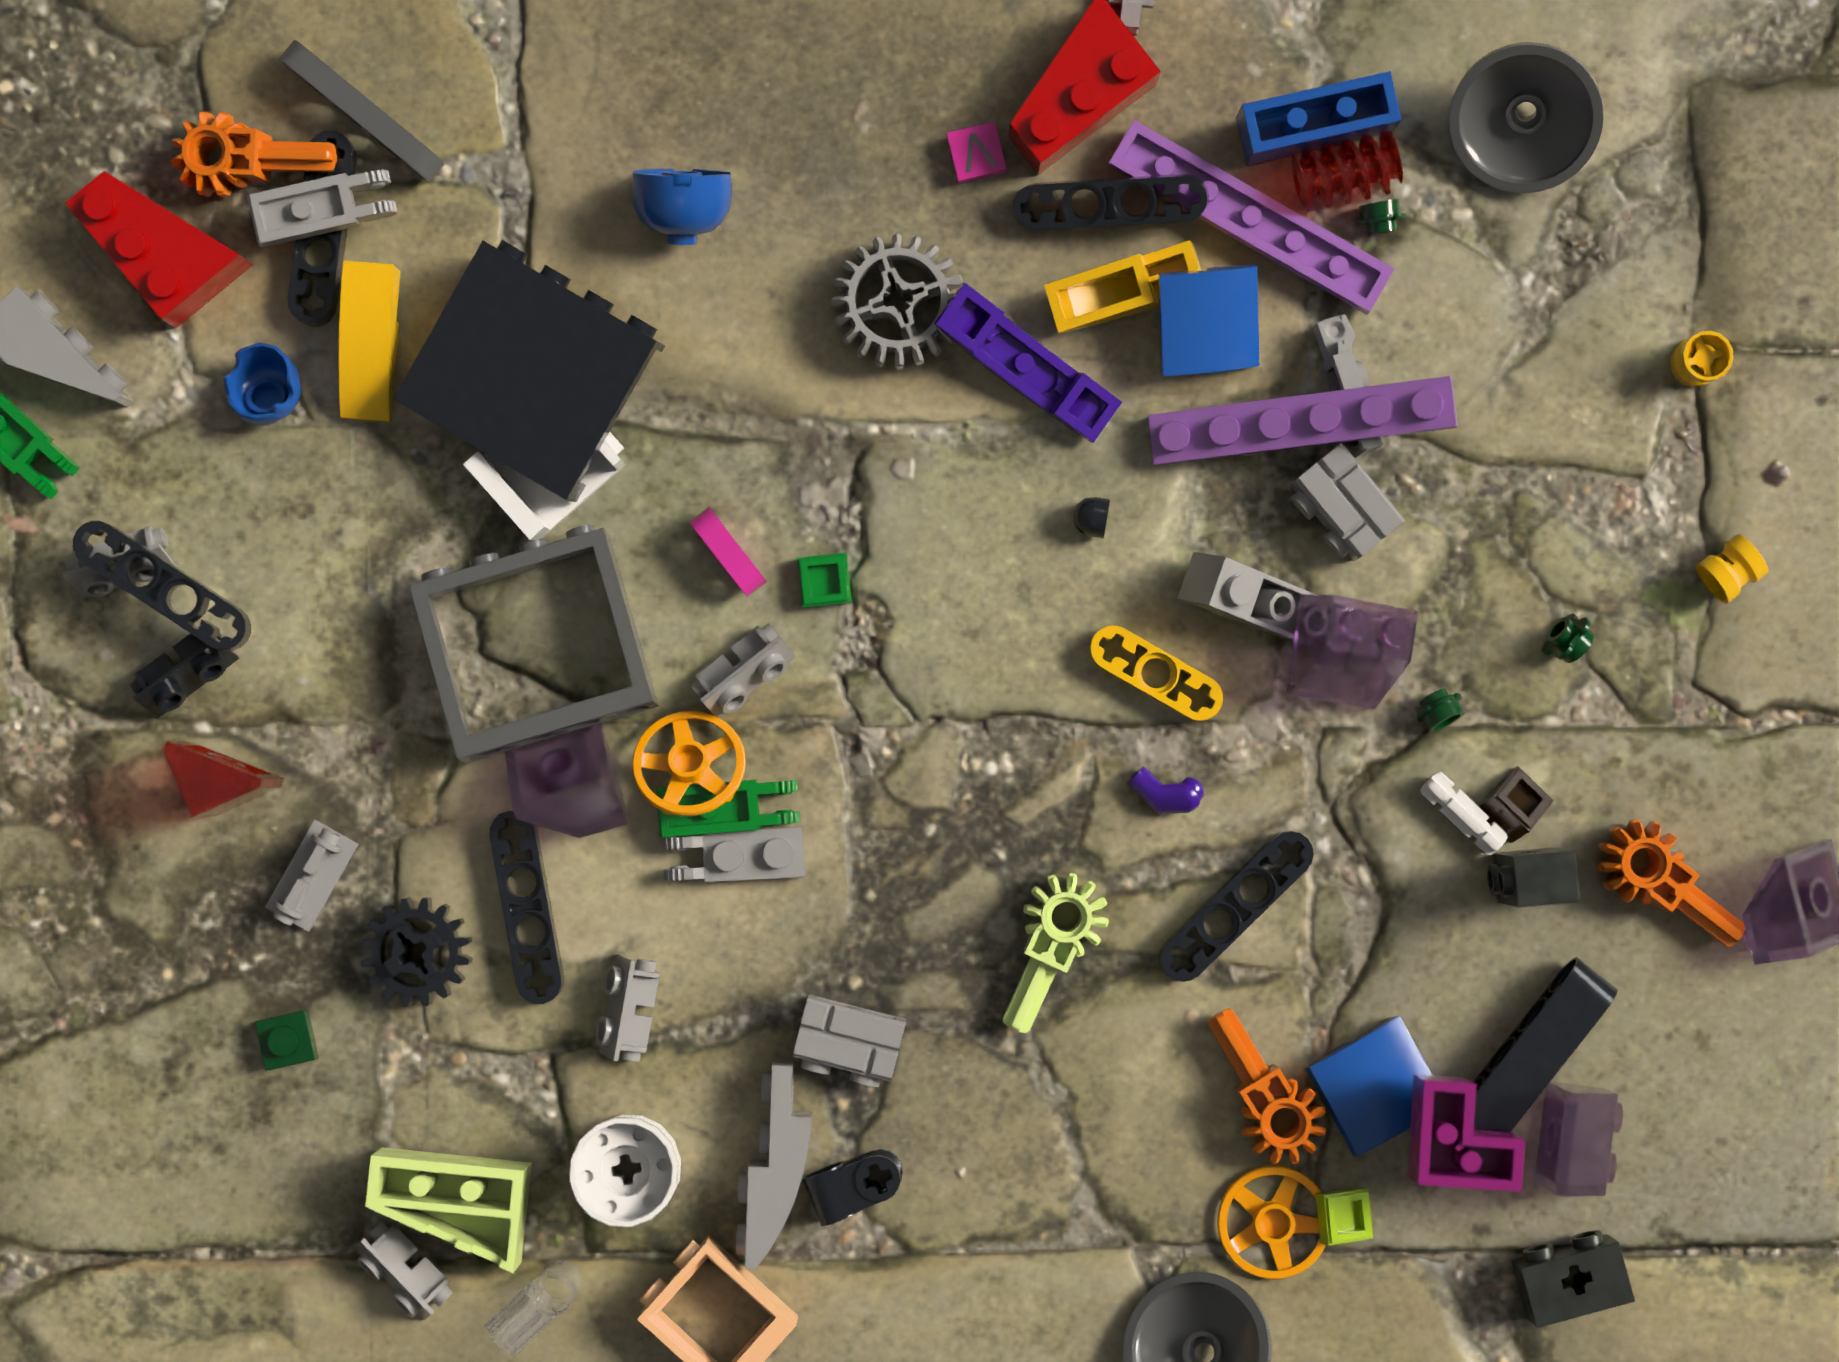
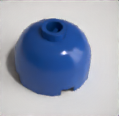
M674 169L633 171V181L631 182L634 209L640 221L650 230L667 234V244H697V235L714 231L724 222L730 210L732 198L731 172L706 169H692V171H674Z

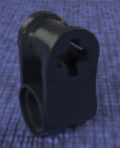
M877 1149L848 1161L837 1162L823 1167L802 1179L820 1225L827 1226L849 1218L862 1209L886 1201L894 1196L902 1181L903 1167L897 1155L889 1150ZM873 1164H877L881 1171L888 1169L891 1171L886 1181V1186H881L878 1180L869 1181L867 1178L872 1171Z

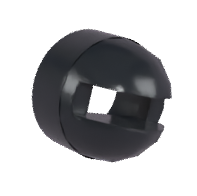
M1090 497L1080 501L1073 512L1076 528L1089 537L1104 539L1110 499Z

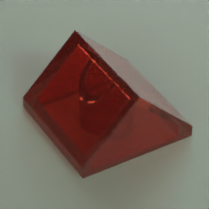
M166 741L163 748L164 755L191 817L219 815L281 788L285 779L195 742Z

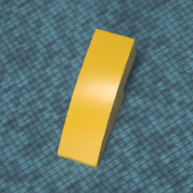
M1188 240L1143 256L1139 253L1045 284L1044 287L1058 333L1061 334L1158 308V273L1201 271L1194 245Z
M343 260L339 319L340 418L392 423L400 323L396 320L401 273L394 264Z

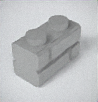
M1342 442L1289 484L1296 492L1291 496L1294 505L1308 520L1314 516L1317 517L1327 530L1322 535L1324 541L1341 559L1346 555L1352 561L1359 559L1406 521Z
M809 994L793 1057L802 1059L801 1068L830 1075L831 1068L835 1067L851 1071L849 1080L879 1087L881 1079L891 1082L906 1019Z

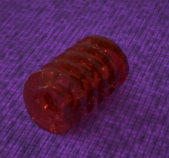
M1389 130L1382 131L1379 134L1378 142L1371 135H1363L1360 138L1358 148L1352 140L1345 139L1340 143L1339 152H1337L1332 144L1327 143L1321 147L1319 157L1313 149L1305 148L1301 152L1300 163L1294 154L1291 158L1295 189L1307 214L1312 213L1314 197H1319L1325 208L1331 209L1333 193L1339 192L1344 203L1349 205L1352 202L1354 188H1358L1365 201L1371 199L1373 184H1378L1384 196H1389L1392 180L1397 179L1400 184L1403 181V168L1399 148L1393 133Z

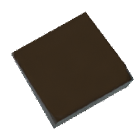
M1517 766L1479 804V807L1489 816L1486 821L1490 825L1496 822L1507 833L1508 838L1506 841L1513 843L1531 831L1554 800Z

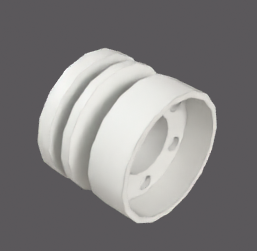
M621 1114L597 1124L579 1141L571 1158L570 1183L576 1201L591 1217L609 1226L632 1227L651 1220L669 1203L680 1181L681 1157L675 1139L661 1124L643 1115ZM624 1154L630 1155L631 1162H640L642 1167L641 1170L633 1175L632 1182L626 1181L623 1173L616 1174L615 1166L622 1162Z

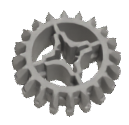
M894 233L892 236L893 248L884 249L883 240L880 236L873 238L875 254L870 256L861 245L855 248V254L861 262L859 266L849 260L842 262V270L851 279L834 278L833 287L840 292L846 293V296L833 297L830 299V304L833 309L847 310L846 313L834 318V325L836 328L852 326V329L844 335L843 342L846 346H849L861 339L863 343L857 351V356L860 359H865L873 348L878 351L875 358V365L882 368L886 363L887 354L895 355L894 363L896 370H903L905 354L912 353L914 364L916 367L924 365L921 349L926 347L935 358L941 355V348L935 341L937 337L946 343H953L934 323L955 295V293H950V291L960 287L963 279L961 275L945 278L944 275L951 270L954 264L950 257L943 259L938 264L933 262L939 253V246L932 244L923 255L919 253L921 237L913 236L910 248L907 249L901 248V234ZM893 264H907L916 267L927 274L932 282L927 284L924 281L913 284L905 282L900 278ZM879 269L883 283L882 291L875 298L868 300V304L856 308L857 295L861 285L871 273ZM889 280H892L895 290L899 291L902 298H913L912 302H906L905 319L907 324L904 323L901 312L898 313L895 306L886 307L884 305V301L890 302L891 284ZM939 296L940 308L937 317L927 330L918 335L913 319L914 312L920 306L927 304L929 299ZM871 319L873 322L878 320L891 321L899 329L903 340H889L880 337L869 330L863 322Z

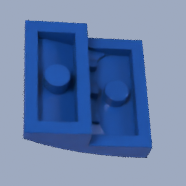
M1257 265L1209 267L1205 271L1158 273L1162 376L1212 373L1259 366Z
M1400 1016L1388 1018L1353 1042L1338 1046L1305 1068L1353 1156H1359L1410 1128L1413 1074L1432 1075Z

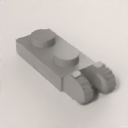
M381 169L350 176L342 173L247 195L258 245L263 248L360 226L359 222L376 221L397 214L396 203L393 200H378L373 203L356 206L352 192L374 190L389 185L391 183L389 171Z
M803 826L761 828L760 830L663 838V849H669L670 851H685L687 848L703 847L704 867L680 865L664 869L665 881L704 879L705 882L806 876Z

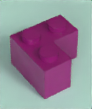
M1413 1074L1407 1177L1418 1185L1522 1192L1525 1139L1512 1132L1474 1130L1476 1083L1461 1077Z

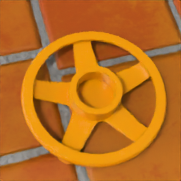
M682 711L661 718L643 733L634 750L632 771L640 793L663 814L696 816L711 812L733 799L744 776L746 759L744 747L739 736L724 720L705 712ZM687 719H699L710 722L723 730L726 735L703 746L701 743L694 741ZM672 722L675 745L669 753H643L647 742L654 733ZM734 747L736 752V768L730 783L727 785L711 770L710 764ZM641 767L667 771L671 774V780L663 799L655 795L647 786ZM691 783H698L716 795L713 799L701 804L677 805Z
M1270 1165L1250 1170L1228 1186L1221 1200L1218 1210L1217 1227L1222 1246L1230 1259L1238 1267L1256 1277L1284 1279L1295 1276L1309 1268L1319 1258L1326 1246L1320 1243L1319 1237L1318 1243L1311 1254L1301 1263L1292 1267L1288 1243L1293 1234L1306 1233L1320 1234L1318 1218L1294 1214L1291 1211V1204L1298 1182L1303 1184L1313 1194L1315 1199L1316 1193L1321 1192L1310 1178L1296 1169ZM1268 1175L1284 1176L1273 1199L1268 1202L1244 1187L1247 1183L1259 1177ZM1234 1198L1252 1216L1253 1221L1247 1228L1230 1240L1227 1232V1214ZM1261 1241H1265L1269 1244L1277 1270L1271 1271L1255 1267L1246 1262L1238 1253Z

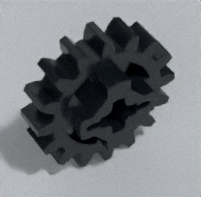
M408 897L401 899V912H398L391 905L382 908L383 915L386 918L385 922L376 919L370 920L368 926L376 935L374 938L361 940V946L371 949L372 956L362 960L361 965L362 967L374 966L377 972L368 981L371 986L381 982L387 985L383 998L388 1000L398 992L402 993V1006L408 1007L412 1005L415 996L419 995L423 1006H428L433 1003V991H436L444 999L452 994L447 983L448 981L457 984L464 982L465 976L457 969L459 965L472 963V957L462 954V947L473 941L470 936L459 937L457 930L465 923L463 918L451 922L446 918L451 906L443 904L434 911L432 910V899L424 897L421 899L418 908H415L412 899ZM408 918L426 919L437 926L430 931L417 929ZM388 935H390L394 944L391 958L386 960L385 944ZM409 941L413 944L423 942L426 945L427 950L422 953L424 962L421 959L411 961L408 958L407 953L412 950V945ZM448 942L449 959L443 971L444 967L440 963L442 946ZM404 972L416 974L420 981H424L425 984H409L400 980L397 976Z

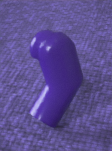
M1144 766L1127 782V785L1154 811L1160 814L1189 813L1198 808L1200 800L1204 796V788L1197 779L1186 777L1180 783L1163 785Z

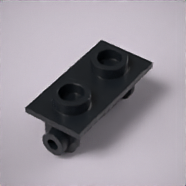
M219 632V635L217 636V638H218L219 640H221V638H223V636L221 635L220 632ZM190 633L173 646V649L180 658L178 663L174 665L170 657L163 653L135 673L136 679L130 683L131 688L136 693L133 698L137 703L160 718L166 712L181 706L189 695L204 684L219 678L227 667L240 659L238 655L233 651H223L210 647Z

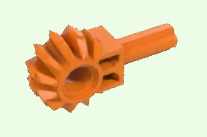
M200 112L198 126L190 121L182 122L184 131L187 133L184 140L181 138L171 140L175 147L182 150L181 154L170 160L174 167L183 170L180 177L181 182L188 187L196 186L197 193L205 197H210L214 191L223 198L231 197L232 184L243 189L248 187L247 182L270 183L271 171L330 173L334 171L337 164L336 148L331 142L272 141L270 135L256 128H249L242 122L234 124L233 116L225 112L219 113L216 118L209 112ZM221 144V157L218 162L210 166L208 160L209 153L213 147Z
M1631 819L1628 821L1627 833L1617 826L1610 829L1611 837L1615 842L1614 845L1603 842L1599 843L1598 850L1609 854L1608 861L1596 863V870L1612 873L1605 879L1603 887L1609 891L1620 887V901L1630 903L1636 896L1642 905L1653 904L1659 910L1673 912L1676 908L1725 947H1732L1743 936L1746 928L1745 924L1694 885L1700 875L1682 862L1685 858L1684 854L1669 852V849L1676 843L1677 837L1670 833L1660 837V823L1651 821L1644 828L1640 820ZM1642 848L1648 854L1649 865L1644 873L1637 876L1631 869L1630 862L1634 852Z
M1231 1008L1224 1009L1212 1016L1207 1021L1208 1027L1242 1082L1235 1087L1245 1106L1241 1107L1240 1114L1248 1119L1255 1120V1123L1242 1127L1240 1129L1241 1134L1244 1137L1260 1135L1253 1142L1250 1149L1256 1155H1259L1270 1146L1268 1160L1272 1164H1278L1283 1149L1286 1150V1155L1292 1164L1299 1163V1153L1296 1148L1299 1145L1307 1152L1313 1154L1317 1148L1307 1139L1309 1133L1317 1136H1324L1326 1133V1128L1319 1124L1311 1123L1312 1119L1322 1117L1326 1113L1322 1105L1307 1107L1314 1099L1315 1092L1311 1088H1306L1296 1097L1298 1082L1291 1078L1286 1080L1280 1068L1275 1064L1269 1067L1266 1065L1234 1010ZM1281 1108L1292 1109L1295 1114L1294 1127L1285 1134L1274 1133L1270 1125L1272 1115Z

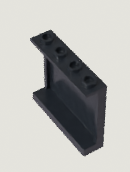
M501 240L497 248L482 241L393 399L561 498L577 502L586 486L581 481L654 352L656 349L662 352L665 345L653 339L658 329L632 314L627 323L610 314L614 306L613 303L590 290H587L582 298L566 289L571 279L547 265H544L540 273L524 264L528 254L504 240Z

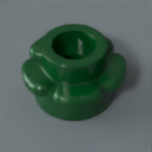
M1399 199L1369 203L1359 206L1361 221H1357L1356 225L1358 227L1367 226L1368 235L1393 232L1398 230L1397 221L1404 219L1406 213L1400 212Z
M1444 688L1428 695L1419 702L1422 710L1417 715L1418 721H1424L1429 732L1441 730L1454 723L1465 714L1464 709L1459 703L1462 699L1461 694H1448Z

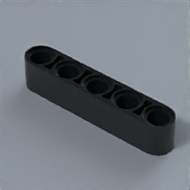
M1578 957L1573 958L1561 969L1473 1081L1476 1083L1474 1130L1511 1132L1614 1001L1618 992L1617 988Z

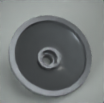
M1535 42L1515 43L1498 48L1474 63L1462 77L1455 90L1449 115L1451 140L1464 166L1482 182L1494 188L1513 193L1544 191L1558 186L1573 177L1591 158L1600 140L1603 127L1602 97L1597 83L1589 70L1570 53L1552 45ZM1523 102H1530L1535 106L1536 110L1530 116H1522L1516 110L1518 105Z
M1187 1272L1160 1282L1145 1294L1137 1304L1128 1321L1124 1335L1123 1361L1203 1362L1201 1359L1203 1349L1207 1346H1212L1214 1357L1210 1362H1271V1333L1262 1309L1244 1288L1217 1274Z

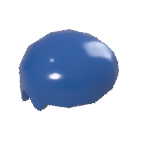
M259 342L238 350L235 353L236 364L234 369L223 378L229 408L244 422L262 426H269L288 416L296 407L301 396L300 375L292 361L277 346Z

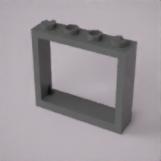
M593 524L579 526L568 530L565 533L566 539L547 544L546 539L528 541L517 547L518 553L502 558H499L498 553L481 555L469 561V568L452 573L448 567L434 569L421 575V582L409 585L458 760L466 764L659 707L612 541L604 528L596 530ZM594 551L633 686L470 734L433 599Z

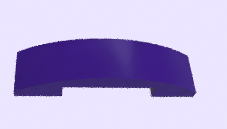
M962 283L934 323L946 336L994 375L1091 443L1095 442L1122 403V401L1085 373L1077 372L1007 319L1001 309L966 283Z

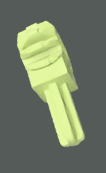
M1075 873L1068 874L1066 889H1060L1058 879L1054 874L1049 875L1047 879L1053 891L1052 893L1047 895L1038 886H1034L1031 889L1034 897L1043 902L1042 906L1024 905L1023 912L1025 914L1040 916L1041 919L1030 922L1025 926L1026 933L1030 934L1024 947V954L1031 957L1003 1016V1023L1021 1033H1028L1031 1030L1057 970L1059 969L1067 973L1075 954L1077 957L1084 955V948L1079 939L1085 936L1091 944L1097 946L1101 939L1090 930V926H1108V918L1092 915V911L1102 909L1107 905L1106 899L1104 897H1097L1087 902L1086 899L1092 894L1096 885L1089 880L1079 892H1076L1077 875ZM1063 902L1075 904L1080 911V919L1077 924L1069 929H1061L1055 926L1051 919L1054 908Z

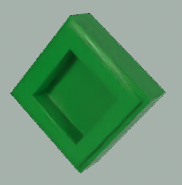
M847 552L797 558L802 608L852 603Z

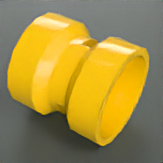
M1701 331L1679 343L1673 350L1670 359L1671 370L1675 378L1684 385L1690 387L1704 386L1728 372L1734 359L1733 348L1729 341L1720 333Z
M1740 534L1735 535L1724 543L1723 551L1717 556L1709 555L1696 564V570L1702 582L1718 600L1725 604L1730 603L1740 595L1742 586L1748 582H1758L1769 572L1768 566L1759 551L1749 540Z

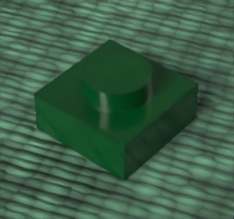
M309 1009L255 1021L265 1071L313 1061L319 1058Z

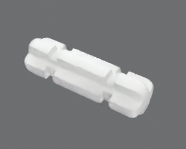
M1439 771L1434 773L1422 785L1420 789L1421 794L1433 805L1438 802L1441 805L1439 811L1466 837L1469 838L1473 835L1476 838L1474 844L1483 853L1492 855L1498 851L1508 838L1507 833L1496 822L1490 825L1486 821L1489 816L1461 789L1455 792L1452 789L1454 783L1444 773Z

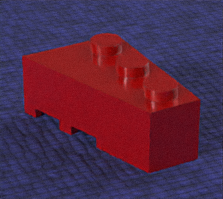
M1094 0L1010 122L1008 137L1037 175L1041 174L1157 85L1161 71L1106 0Z
M105 171L65 202L156 314L175 328H178L253 266V264L235 251Z

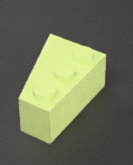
M382 1147L372 1154L370 1158L365 1207L422 1233L428 1232L454 1244L455 1248L467 1253L472 1252L499 1264L500 1268L514 1273L522 1263L532 1162Z

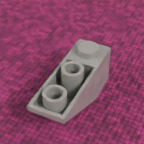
M16 286L0 301V358L6 364L126 407L133 403L123 391L128 385L124 378L108 363L100 367L89 355L94 347L74 327L67 331L54 318L60 311L43 293L37 290L32 295Z
M1193 552L1177 597L1181 601L1216 615L1325 653L1329 649L1343 608L1338 603L1227 557Z

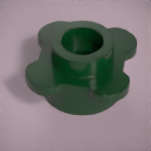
M1569 614L1559 619L1549 629L1546 636L1547 641L1543 645L1542 652L1547 656L1554 653L1556 658L1566 663L1578 660L1587 652L1593 642L1594 634L1589 630L1591 621L1586 617L1579 620L1575 614Z

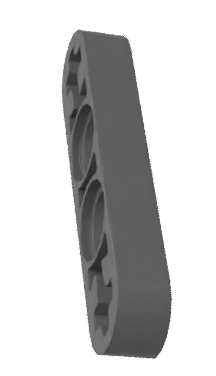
M295 39L279 57V60L294 74L426 182L430 183L445 165L429 148Z

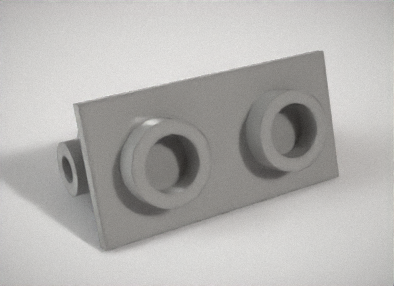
M148 526L127 534L177 567L163 549L168 547V539L163 528L154 530L152 526ZM102 541L92 544L94 548L90 555L93 557L98 552L109 555L118 561L130 547L126 544L124 553L113 554V549ZM74 550L71 556L65 557L67 571L62 573L63 578L82 599L86 597H101L109 594L113 589L119 588V586L82 563L76 557ZM147 558L136 559L130 564L128 569L130 581L132 583L150 582L153 579L154 567ZM116 564L110 568L111 571H115Z
M769 623L762 629L757 625L731 647L741 660L734 667L722 654L704 670L695 675L698 680L691 687L700 697L701 702L715 716L721 718L724 714L739 709L747 701L750 693L764 682H769L779 677L785 671L787 664L796 657Z
M314 820L265 908L274 912V917L277 920L290 926L294 923L310 932L359 844L323 823Z
M616 954L614 966H610L607 970L604 988L605 994L609 997L606 1014L600 1017L597 1024L596 1043L600 1046L599 1053L613 1061H618L620 1055V1059L639 1062L641 1053L647 1052L652 1017L635 1014L636 1005L654 1007L660 972L656 971V961L637 959L636 963L635 960L621 954Z
M383 1220L369 1233L375 1240L372 1245L364 1238L355 1247L361 1254L357 1261L374 1280L379 1281L383 1277L396 1290L392 1298L408 1316L413 1318L418 1313L425 1320L435 1312L428 1305L431 1300L439 1307L453 1293L447 1286L450 1281L426 1257L411 1270L405 1262L418 1248L395 1224L390 1227Z

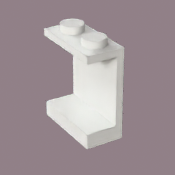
M609 432L581 481L586 486L577 502L561 498L490 455H483L479 451L463 465L529 540L532 541L544 538L626 464L617 455L624 447Z

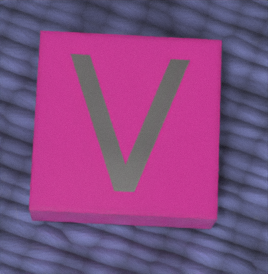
M995 121L947 133L946 137L958 185L1007 172Z

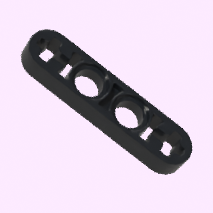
M333 130L323 131L310 141L336 143L337 148L345 155L343 159H337L332 175L346 173L348 176L355 175L357 164L356 150L343 134ZM304 172L303 182L315 180L317 175L327 177L328 173ZM348 228L295 240L287 297L288 308L291 314L305 325L311 327L322 326L328 323L335 315ZM318 240L327 241L332 247L331 260L322 267L311 266L306 260L307 248L311 243ZM304 273L318 278L329 277L327 284L319 280L317 281L316 294L325 303L323 307L315 308L313 315L308 316V310L300 305L302 298H310L313 286L310 280L303 279Z
M1189 174L1038 182L1025 186L1016 194L1013 199L1012 211L1017 222L1026 229L1031 230L1188 222L1195 220L1204 212L1208 205L1209 193L1207 186L1200 178ZM1181 184H1189L1190 192L1199 193L1200 201L1194 202L1189 212L1182 211L1181 203H1165L1163 206L1166 214H1157L1159 196L1155 185H1165L1163 195H1175L1179 193ZM1133 186L1141 187L1149 195V207L1143 214L1132 215L1123 208L1121 198L1127 188ZM1087 189L1097 195L1100 205L1098 212L1093 217H1080L1074 212L1071 203L1072 197L1077 191ZM1055 190L1065 191L1062 209L1066 220L1057 219L1059 209L1043 211L1040 215V220H1034L1032 212L1024 211L1023 203L1031 200L1033 192L1039 194L1040 201L1052 202L1058 200Z
M89 521L82 524L76 530L73 537V550L76 557L82 563L210 647L223 651H234L241 648L248 641L251 635V622L248 615L242 609L117 527L102 521ZM106 532L107 536L104 540L106 545L121 553H124L126 544L130 549L118 561L109 555L98 552L92 557L90 554L94 547L88 542L90 536L93 534L101 537ZM147 558L154 567L153 579L147 585L137 587L130 581L128 569L134 560ZM116 564L115 571H111L110 568ZM187 585L195 591L197 603L191 612L180 615L173 610L170 598L176 588ZM210 600L214 601L215 605L208 612L222 619H229L231 615L235 617L232 626L237 630V634L234 638L224 636L219 640L217 636L220 629L207 620H201L199 628L195 626V622L206 613Z
M509 810L499 814L493 820L490 827V842L516 986L519 994L526 1001L533 1004H545L555 999L561 993L564 986V972L538 828L534 819L529 814L520 810ZM514 818L517 826L526 827L527 835L519 838L520 852L524 853L531 849L533 860L520 859L505 865L504 855H514L511 840H502L501 830L508 828V819ZM517 868H527L536 877L535 890L528 896H518L510 889L509 877ZM535 917L544 924L545 937L540 944L529 946L520 940L518 926L524 918ZM548 948L551 959L542 958L540 963L543 974H552L554 983L546 987L545 995H540L537 987H529L527 979L535 975L534 961L531 960L524 964L521 954H536Z
M1283 831L1274 835L1165 941L1160 948L1158 957L1160 967L1164 973L1173 980L1180 982L1191 981L1198 977L1307 871L1312 864L1314 856L1313 847L1308 838L1298 832ZM1284 841L1289 845L1298 842L1301 848L1298 850L1297 855L1301 861L1297 865L1287 862L1276 871L1285 877L1278 885L1272 873L1260 867L1259 862L1266 857L1268 864L1273 865L1282 855L1281 850L1278 848L1281 842ZM1250 874H1259L1265 879L1268 886L1264 899L1256 903L1247 902L1240 894V884ZM1215 909L1225 910L1232 920L1231 930L1227 935L1220 938L1211 937L1204 928L1206 915ZM1194 927L1199 937L1213 946V949L1206 955L1203 948L1199 946L1190 956L1191 961L1194 963L1193 967L1188 971L1183 967H1179L1174 971L1170 967L1174 961L1170 952L1176 946L1185 950L1195 941L1186 935Z

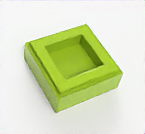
M1358 1186L1316 1193L1321 1244L1331 1246L1373 1239L1369 1188Z

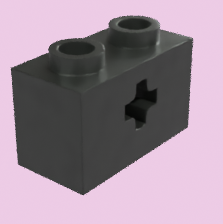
M1551 847L1493 853L1494 864L1487 867V879L1491 895L1497 894L1498 903L1520 908L1580 902L1575 850Z
M1600 1230L1586 1231L1572 1236V1244L1554 1249L1550 1243L1534 1245L1522 1251L1524 1257L1511 1260L1526 1318L1536 1328L1636 1302L1620 1243L1608 1234L1602 1235ZM1574 1266L1581 1273L1573 1276L1574 1284L1569 1286L1562 1279L1569 1276L1568 1268Z

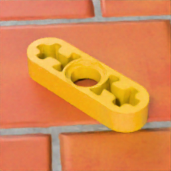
M1115 625L1106 626L1092 637L1089 653L1095 665L1184 717L1194 721H1203L1212 718L1221 709L1223 693L1215 680L1125 628ZM1115 635L1120 636L1123 639L1120 647L1131 655L1135 654L1136 646L1146 651L1135 662L1132 677L1123 672V669L1129 662L1120 657H1114L1110 662L1102 658L1105 651L1099 646L1102 638L1111 640ZM1150 659H1160L1170 669V678L1161 688H1152L1142 679V668ZM1180 670L1189 675L1182 683L1193 690H1198L1202 685L1209 688L1207 697L1213 701L1210 708L1200 707L1196 712L1192 711L1189 708L1192 700L1181 692H1177L1175 701L1166 697V694L1176 686Z

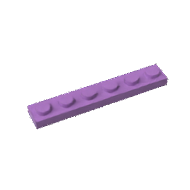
M1133 120L1108 164L1109 168L1125 177L1176 174L1195 175L1205 183L1209 193L1208 205L1204 212L1197 217L1198 219L1366 315L1370 313L1394 271V268L1136 120ZM1181 184L1179 193L1175 195H1163L1165 185H1155L1158 196L1170 203H1181L1182 210L1186 212L1190 211L1191 205L1194 202L1200 201L1199 193H1191L1189 184Z
M1452 376L1148 415L1154 465L1458 428Z

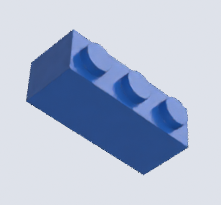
M1391 71L1242 104L1236 116L1246 166L1392 134L1402 121Z

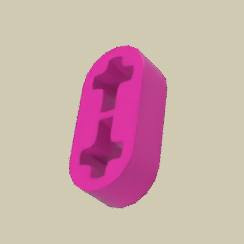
M710 507L706 508L689 522L747 597L767 582Z

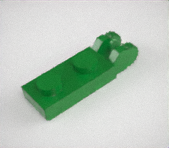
M0 391V462L13 474L22 476L35 489L51 500L59 490L52 480L31 466L38 456L43 452L60 471L74 476L80 467L63 450L52 443L54 439Z
M757 779L744 780L730 802H726L717 809L701 815H666L657 808L659 836L664 838L760 830L761 826L800 823V811L794 812L792 809L760 814L758 797L759 794L771 793L776 796L789 795L792 792L798 791L797 780L757 783ZM699 784L689 785L677 805L701 804L713 799L716 795ZM656 787V795L663 799L668 787Z

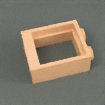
M710 1235L701 1245L692 1240L673 1261L679 1268L666 1283L661 1278H658L641 1296L639 1301L645 1307L642 1309L637 1320L683 1362H717L661 1311L708 1258L771 1315L731 1362H764L796 1327L798 1315L751 1272L745 1269L740 1262Z

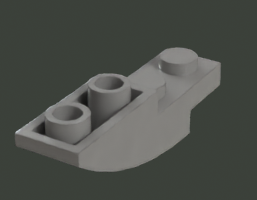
M774 1060L772 1073H762L761 1103H771L770 1123H761L760 1154H769V1161L751 1160L748 1166V1173H739L738 1204H747L746 1224H737L736 1255H745V1269L755 1270L773 1246L795 1202L806 1165L813 1112L793 1111L794 1061Z

